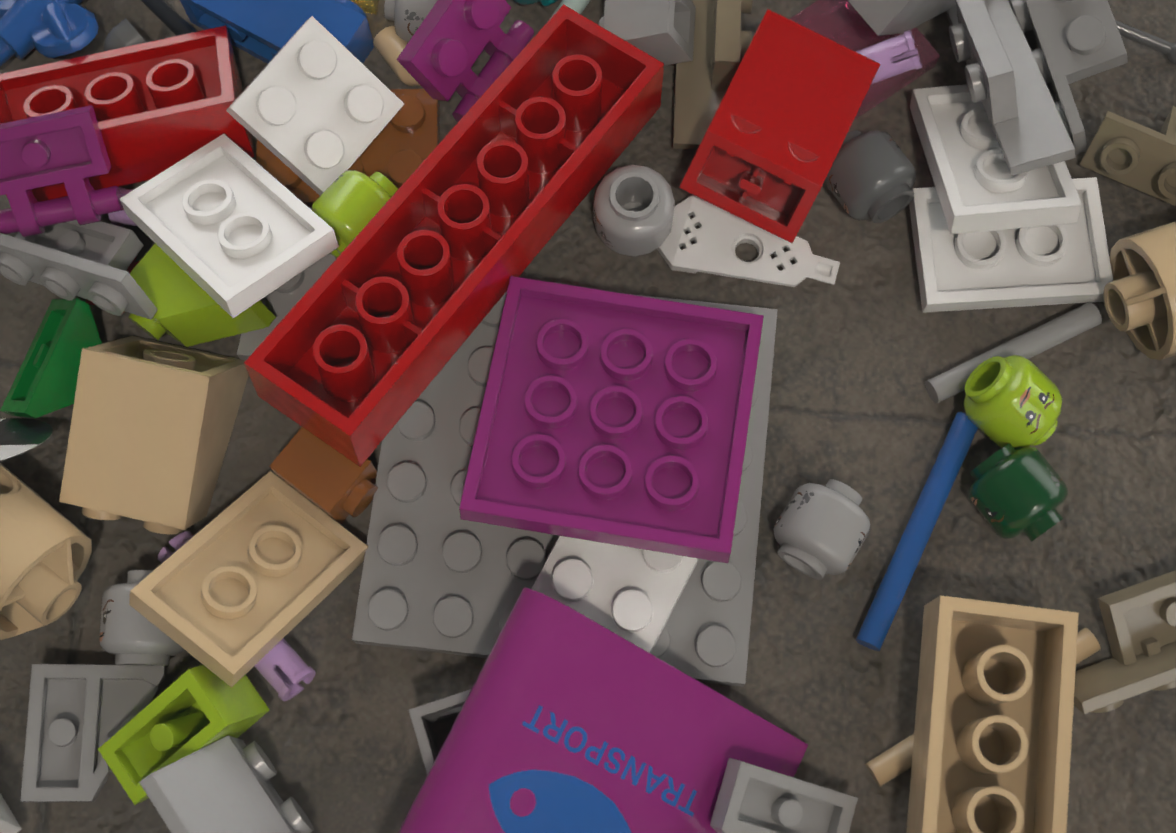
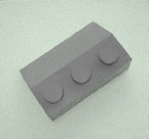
M226 736L151 773L139 782L171 833H311L314 831L312 823L296 800L290 797L283 802L269 779L277 774L276 769L264 750L255 741L246 745L241 739Z

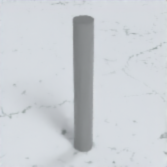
M1088 302L925 382L927 392L935 403L948 399L964 391L970 374L985 360L996 356L1003 358L1014 355L1030 359L1100 325L1102 322L1101 314L1092 302Z

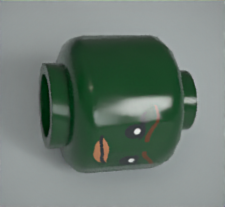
M1009 443L970 472L975 482L969 489L968 497L1000 538L1011 539L1024 532L1032 542L1063 520L1055 508L1065 501L1068 495V488L1035 447L1027 446L1017 450Z

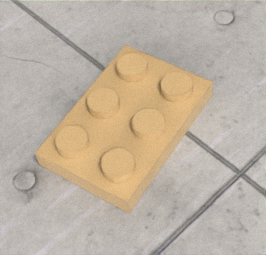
M269 471L131 589L129 605L232 688L364 561L365 551L368 549V546L277 475Z

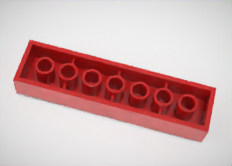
M563 4L247 358L244 365L258 397L361 467L507 292L510 277H519L657 112L661 106L664 63Z

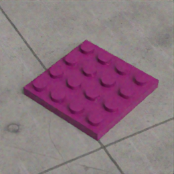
M511 276L459 507L460 519L728 563L732 549L764 315Z

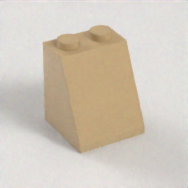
M136 336L83 348L59 502L82 507V514L93 519L118 520L124 516L144 521L143 527L146 530L160 534H180L183 530L207 517L249 376L244 365L246 360Z

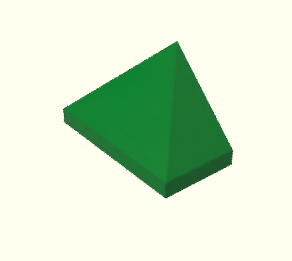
M78 298L73 300L52 299L0 411L10 416L38 418L74 404L82 349L102 344L88 303Z

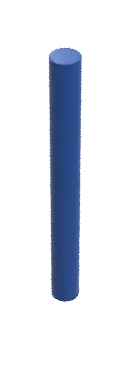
M964 412L956 413L856 637V641L869 649L880 651L978 430V427L968 419Z

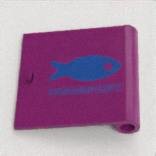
M523 588L398 833H717L710 826L729 758L794 778L808 744L569 606L535 590Z

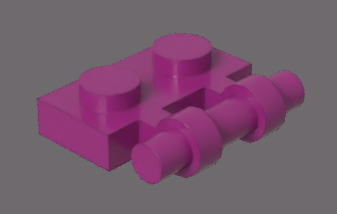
M437 0L396 60L433 99L449 101L456 91L462 97V100L452 115L459 122L526 47L535 33L527 23L521 20H515L508 32L504 33L499 26L511 9L506 0ZM484 49L490 56V59L477 76L471 67Z
M92 105L0 124V195H7L11 207L0 210V233L6 235L20 232L23 237L45 233V226L77 220L80 226L100 222L101 215L124 210L120 201L122 195L118 186L94 190L88 177L107 174L111 168ZM64 182L68 194L65 197L38 202L37 198L33 195L32 189Z

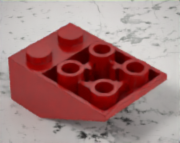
M767 9L679 188L793 243L881 64L785 16Z

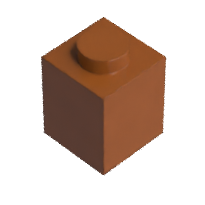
M301 427L269 466L280 479L340 525L349 514L352 517L360 515L371 503L374 493L378 489L375 485L377 470L371 461L367 459L359 467L303 427Z

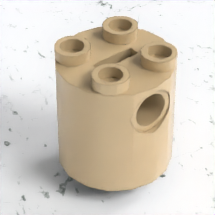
M1176 221L1119 239L1111 248L1109 257L1113 281L1105 285L1103 292L1105 307L1113 325L1119 331L1126 332L1136 348L1150 359L1163 360L1176 355Z
M0 463V640H4L53 623L71 608L82 590V586L77 580L85 570L92 553V542L88 536Z

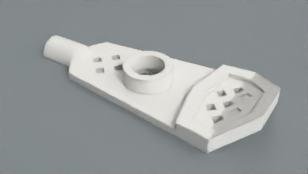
M691 195L674 206L671 232L665 242L657 248V251L671 270L694 274L702 272L789 287H796L806 277L834 285L840 265L838 261L814 255L807 240L796 236L793 243H790L695 195ZM742 243H749L757 249L758 257L750 262L742 261L737 257L735 248ZM787 247L788 251L784 252L783 248ZM775 254L776 258L772 259L770 255ZM794 259L796 263L792 265L790 261ZM782 266L783 270L779 271L778 267Z

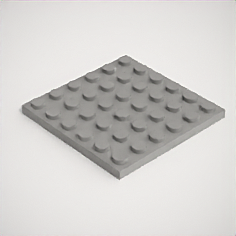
M507 292L382 440L375 484L378 489L373 497L366 543L368 549L365 551L352 636V641L356 644L488 658L522 589H531L560 537L558 535L460 519L459 507ZM635 295L764 315L729 562L722 563L699 559L651 652L655 657L699 682L744 687L747 673L778 309Z

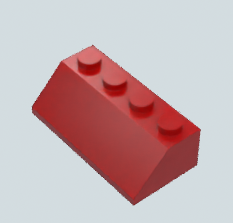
M226 25L0 74V124L93 106L111 164L109 173L88 177L90 185L94 190L150 180L222 134L230 138L250 157H255L252 134L226 111L243 92ZM64 182L32 189L33 195L37 198L38 202L68 196Z

